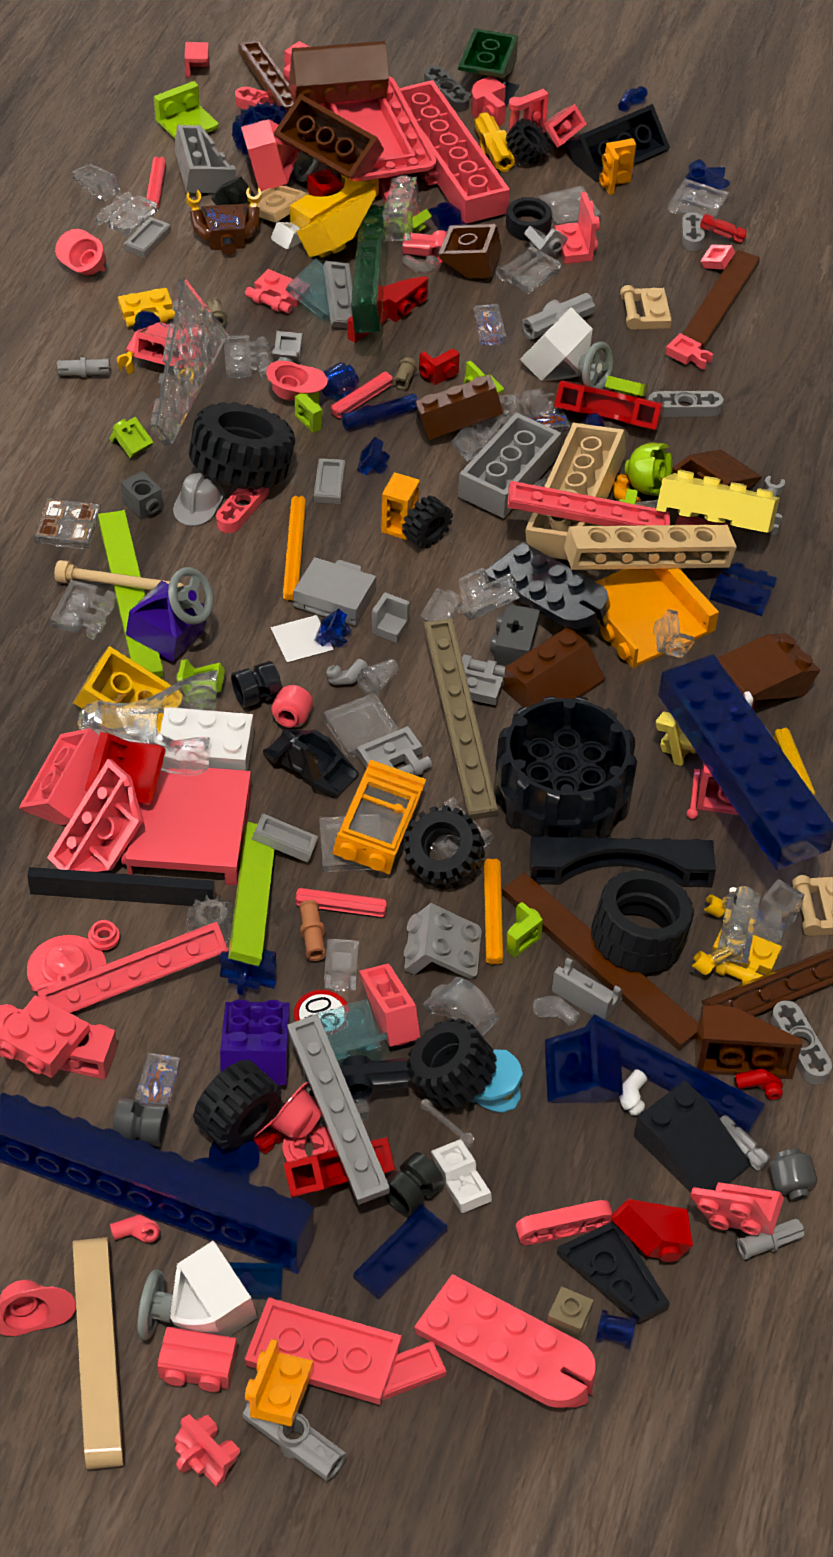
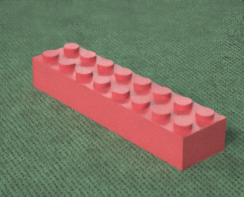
M432 80L399 88L436 157L434 168L437 170L438 175L434 176L435 180L463 223H471L506 214L509 205V187L435 82Z

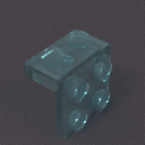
M368 999L316 1013L319 1015L337 1060L351 1056L350 1050L362 1049L364 1052L381 1047L380 1041L388 1039L386 1032L376 1030Z

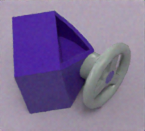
M185 567L174 573L169 584L164 581L158 583L129 611L126 635L173 662L205 630L206 619L212 611L214 602L212 587L208 579L199 570ZM191 576L189 585L178 587V583L183 577ZM199 583L204 591L205 604L199 601L197 591Z

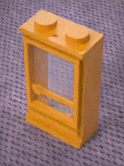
M370 759L342 826L337 833L332 854L390 875L404 841L405 833L408 831L409 824L420 802L426 779Z

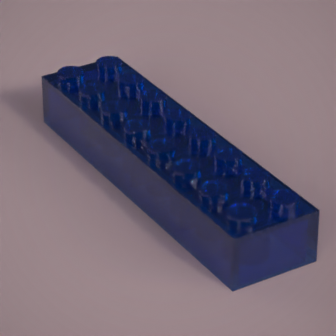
M713 654L663 671L658 696L775 869L779 870L830 851L833 842V822L717 657Z

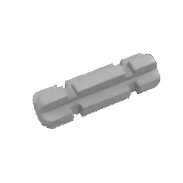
M724 1115L721 1117L720 1120L744 1155L750 1159L751 1165L756 1170L763 1169L769 1163L770 1155L762 1148L758 1149V1144L739 1126L735 1127L736 1123L729 1116Z

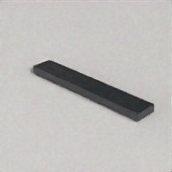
M29 867L27 875L30 894L207 908H214L216 900L215 882L210 880Z

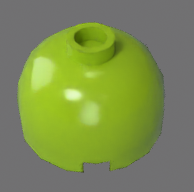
M643 444L636 448L630 460L626 461L625 474L628 476L634 490H638L641 494L659 497L663 478L672 473V454L666 453L665 449L669 448L668 444Z

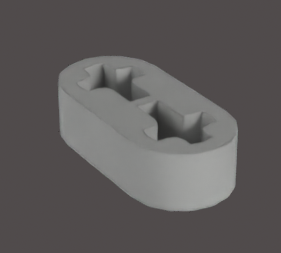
M693 212L685 214L681 224V244L688 251L702 249L705 236L704 229L700 227L702 216Z

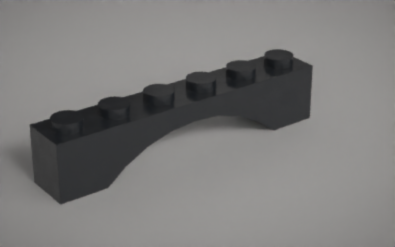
M576 836L570 838L531 837L529 876L539 885H561L570 878L589 870L621 866L639 868L665 875V877L672 879L681 887L712 888L716 872L713 840L581 838Z

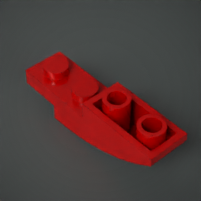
M423 276L398 281L377 289L357 301L356 313L347 319V339L356 343L362 337L367 336L379 324L384 323L387 318L397 322L403 316L408 315L412 309L427 299L428 278Z

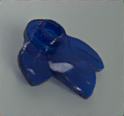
M701 159L689 165V173H687L685 181L693 189L707 187L719 190L730 185V181L724 179L725 167H706V164Z
M254 1140L246 1142L238 1150L235 1148L231 1151L222 1149L213 1141L209 1150V1158L194 1160V1168L197 1175L203 1181L215 1183L226 1194H238L246 1189L249 1184V1174L259 1165V1149ZM230 1177H235L238 1179L234 1182L227 1181V1179Z

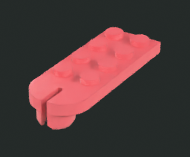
M453 1274L414 1326L416 1335L429 1342L433 1341L438 1347L547 1406L577 1408L588 1402V1394H593V1384L596 1378L595 1359L585 1344Z

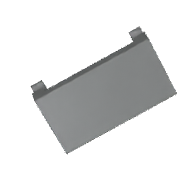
M567 957L564 969L558 967L554 972L552 992L599 1020L606 1022L622 1001V988L615 986L614 990L611 991L573 969L574 961Z

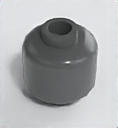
M799 1148L788 1149L775 1154V1160L770 1164V1173L775 1191L780 1192L784 1196L789 1195L790 1201L810 1196L808 1190H811L817 1184V1176L811 1156L801 1153Z

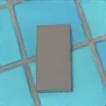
M150 217L124 243V250L146 258L171 232V224Z
M318 459L314 503L341 504L345 460Z
M263 813L252 837V840L307 863L318 839V836Z

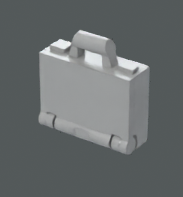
M314 557L293 591V607L357 626L359 619L375 594L376 576L361 572V566L343 560L332 563Z

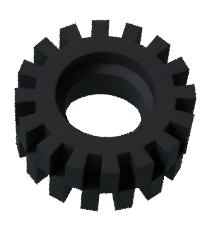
M521 119L507 133V146L512 148V154L516 153L518 155L516 158L519 160L522 158L524 163L529 161L531 165L537 164L550 150L551 144L549 143L551 141L549 138H546L548 134L542 132L543 128L536 126L537 123H531L529 119H526V121Z
M431 495L427 498H421V503L417 501L414 504L415 508L413 510L409 509L408 513L410 515L405 516L404 521L406 523L402 524L403 534L421 549L425 547L430 548L431 543L433 545L437 544V539L444 537L442 534L448 532L449 528L447 526L451 525L453 521L451 520L453 517L452 510L438 498Z

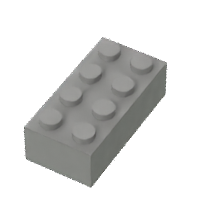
M516 412L459 473L458 497L505 518L512 510V508H508V487L510 481L534 485L558 458L561 433Z

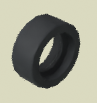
M522 197L508 205L506 210V229L512 236L521 240L531 241L524 234L529 226L543 232L545 235L550 232L552 210L543 200L533 197ZM522 216H532L540 220L535 222L522 221L518 218Z

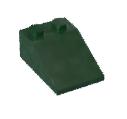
M474 28L458 65V70L499 78L505 77L512 72L517 59L518 36Z

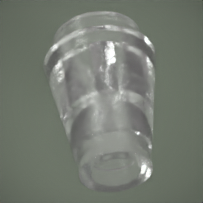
M388 659L362 668L357 676L359 687L367 694L378 693L399 673L398 664L393 659Z

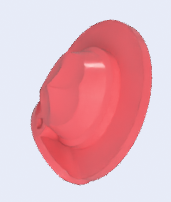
M77 935L57 936L43 942L31 954L27 964L28 981L32 990L38 991L106 964V959L102 950L92 947L89 939Z

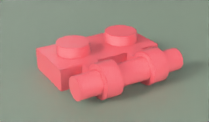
M267 269L254 283L255 289L248 287L245 291V296L252 298L253 302L259 305L264 303L271 306V309L278 313L283 311L289 314L293 307L297 308L310 295V286Z

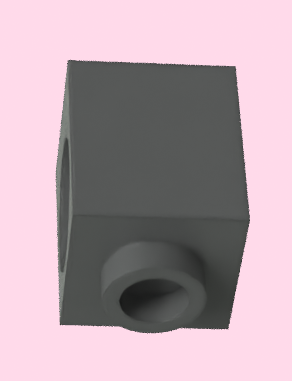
M143 471L120 482L122 502L140 520L163 509L162 489Z

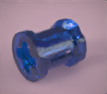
M602 1309L596 1341L601 1342L603 1339L624 1343L625 1348H631L637 1317L631 1316L630 1319L609 1315L608 1310Z

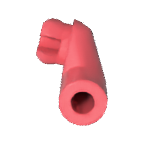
M135 1215L109 1224L114 1241L131 1235L145 1243H153L160 1236L158 1224L142 1215Z

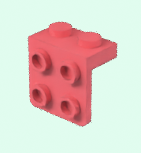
M718 1182L715 1191L692 1188L690 1194L698 1209L701 1210L712 1227L719 1230H728V1228L741 1229L750 1235H759L760 1233L773 1235L784 1197L778 1191Z

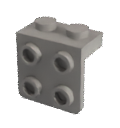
M433 903L428 904L420 912L411 916L407 924V931L409 933L407 945L404 949V971L415 975L433 962L468 979H472L477 975L482 932L479 925Z

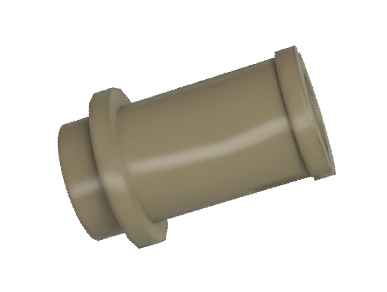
M213 297V305L211 299H208L205 303L208 311L207 321L212 327L221 328L227 322V314L222 309L220 299Z
M409 357L399 361L398 371L392 382L394 386L397 384L396 388L399 390H406L412 376L418 370L416 361Z

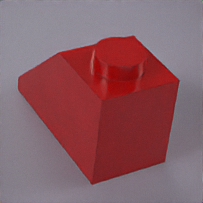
M627 1199L612 1214V1221L647 1257L660 1258L664 1262H674L679 1260L693 1246L688 1209Z

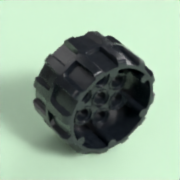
M549 696L542 698V702L530 707H521L513 714L512 724L510 727L503 728L498 738L494 794L497 804L503 806L506 811V821L514 829H521L532 837L570 838L576 836L581 838H602L611 834L612 825L617 819L623 820L629 811L637 768V759L634 756L635 737L630 729L625 730L618 721L617 713L610 708L605 710L598 705L590 703L588 698L576 696V699Z

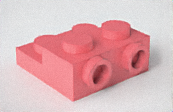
M35 995L20 1014L14 1012L0 1029V1053L8 1059L13 1060L15 1058L24 1063L29 1070L36 1074L43 1073L53 1078L90 1031L89 1023Z

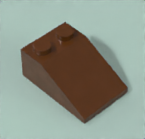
M787 633L767 634L715 658L713 662L742 696L744 692H750L753 701L802 697L821 671L813 663L812 657L804 653L796 644L795 639Z
M718 1004L711 1006L703 1005L695 1038L696 1073L735 1076L738 1073L763 1068L780 1079H793L802 1048V1039L736 1007H725Z

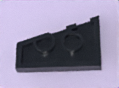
M613 1221L558 1246V1255L638 1324L668 1310L670 1303L628 1236Z

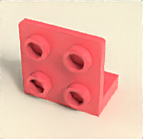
M581 192L578 223L554 225V229L568 237V240L560 250L564 264L593 261L594 251L598 247L596 231L600 229L599 217L594 215L593 201H589L586 192Z

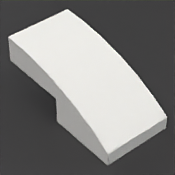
M461 1139L431 1151L434 1163L440 1170L444 1178V1184L461 1214L492 1202L491 1192L476 1170V1161Z

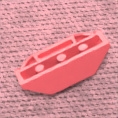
M107 759L47 857L58 869L89 872L113 870L143 822L132 778L112 759Z

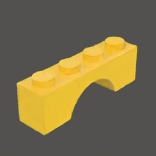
M342 175L343 189L338 193L326 197L307 194L290 205V223L302 228L348 199L372 190L376 191L377 195L375 197L379 195V178L366 181H352Z

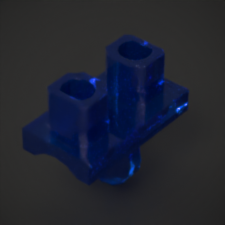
M264 949L259 966L228 959L229 950L228 952H221L219 962L221 963L220 977L228 978V983L238 985V995L245 996L248 988L259 990L260 986L275 989L277 984L276 952Z

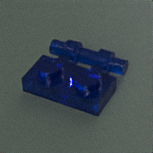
M739 562L731 563L730 568H722V572L731 574V576L719 574L711 590L709 600L763 616L772 590L763 587L765 585L775 588L778 578L768 575L767 571L761 569L758 572L745 568L744 564ZM740 578L753 581L754 584L741 581Z

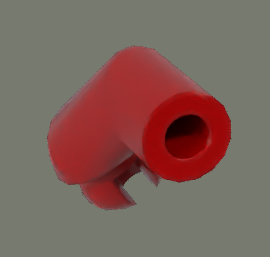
M762 1068L735 1074L739 1090L758 1086L765 1091L767 1098L771 1100H777L783 1095L781 1079L766 1069Z

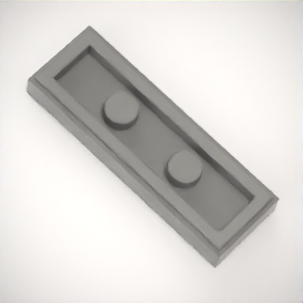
M325 261L323 269L331 327L347 328V319L356 313L349 263Z

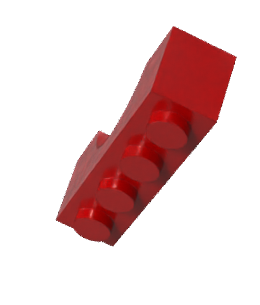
M562 380L559 381L554 407L607 417L656 430L659 429L665 403Z

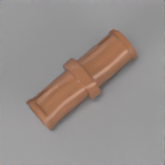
M307 900L299 905L302 920L300 934L305 940L306 957L310 961H320L326 956L323 940L325 927L320 921L319 904H316L314 900Z

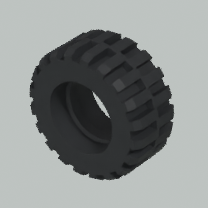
M221 402L217 405H208L195 417L188 453L194 467L198 468L199 472L203 475H208L211 480L223 482L227 486H238L241 489L246 487L252 489L264 487L266 489L279 484L287 477L295 446V434L292 428L289 427L288 422L284 419L281 420L277 414L269 413L264 408L259 409L253 407L254 405H242L237 402H232L231 404Z

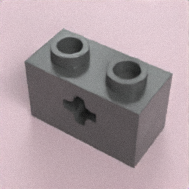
M507 604L504 615H498L496 631H499L498 635L493 634L490 651L495 652L494 661H497L498 665L508 666L533 649L538 631L540 610Z

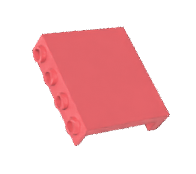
M162 764L153 800L149 805L139 804L143 822L122 854L121 861L122 865H127V874L133 875L134 866L225 873L226 885H238L244 832L252 790L251 771Z

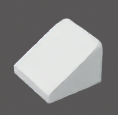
M278 222L275 225L271 239L283 248L290 249L301 242L296 232L301 228L293 223Z

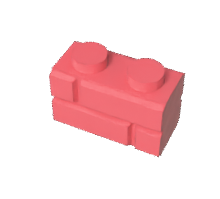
M166 1327L158 1359L159 1378L164 1379L167 1384L172 1386H183L185 1382L198 1384L201 1389L208 1392H217L220 1388L229 1389L238 1351L237 1338Z

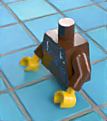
M250 187L247 189L246 193L250 207L247 204L201 206V209H199L201 201L200 191L197 190L196 192L197 200H191L189 192H187L186 204L192 208L190 215L195 234L203 241H207L210 249L222 250L226 255L233 254L236 249H243L246 245V239H250L259 228L260 208L257 207V204L262 199L260 188H258V195L256 197L250 196Z

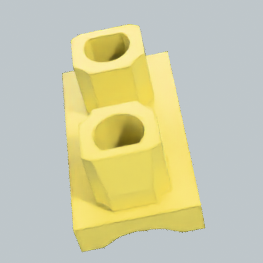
M680 706L674 714L664 711L656 720L657 730L666 732L661 739L662 752L672 754L675 765L682 766L684 757L690 752H698V748L702 747L705 743L704 733L691 726L688 708Z

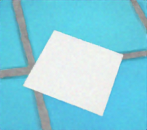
M317 615L270 627L286 662L334 650Z

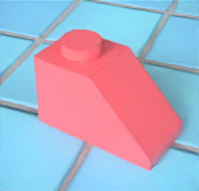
M576 104L556 113L544 123L545 129L557 148L587 125Z

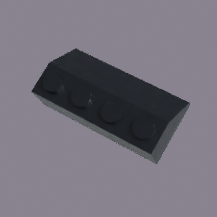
M653 104L566 141L574 164L594 181L600 179V173L603 170L602 155L605 154L606 143L633 138L636 143L634 164L670 148Z

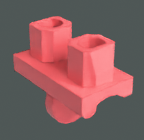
M188 1414L181 1419V1429L174 1438V1442L177 1444L175 1450L181 1455L176 1463V1467L182 1473L192 1468L198 1475L204 1473L217 1487L224 1482L228 1470L237 1462L240 1449L232 1440H226L220 1445L213 1440L218 1428L209 1415L195 1420Z

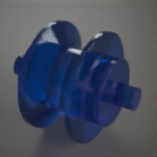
M139 312L135 316L133 330L136 332L155 323H160V319L152 312Z

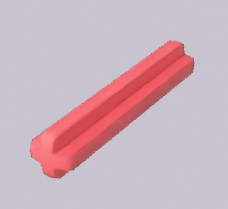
M156 156L152 161L146 206L148 208L153 207L156 209L160 205L166 167L164 157L159 158Z
M383 372L332 404L330 407L331 414L340 419L390 387L393 384L392 375Z
M298 888L296 892L295 902L298 906L304 901L314 900L316 904H319V909L384 917L386 914L387 901L381 898Z

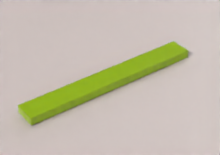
M125 510L98 514L110 573L141 577ZM113 585L130 659L159 678L164 677L159 653L126 635L129 611L145 597L144 589Z

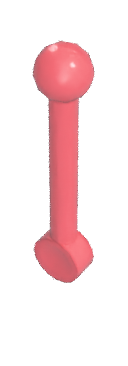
M695 768L690 809L686 812L689 819H695L698 816L696 802L700 769Z

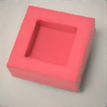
M711 244L701 259L703 268L725 269L735 254L733 246Z

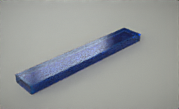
M595 1014L578 1037V1043L632 1072L637 1069L646 1075L647 1080L669 1092L686 1080L709 1102L719 1118L724 1115L729 1116L736 1123L735 1127L739 1126L747 1133H750L764 1110L765 1103Z

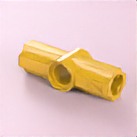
M488 112L480 113L474 119V127L480 137L481 149L485 155H489L495 169H499L500 172H507L515 165V158L507 146V133L505 130L499 129L494 117L490 116Z

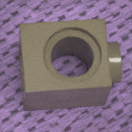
M561 1286L549 1312L547 1324L581 1341L591 1318L594 1300Z

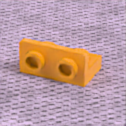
M633 138L606 143L605 154L602 155L603 170L600 173V184L602 187H605L609 195L614 194L615 185L631 182L636 143Z
M271 1339L267 1350H262L259 1354L256 1367L258 1373L255 1379L248 1381L245 1400L249 1401L250 1417L292 1427L313 1373L314 1364L313 1360L279 1353V1341Z

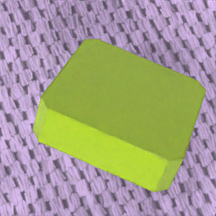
M608 375L605 387L614 390V392L646 397L649 387L646 384Z

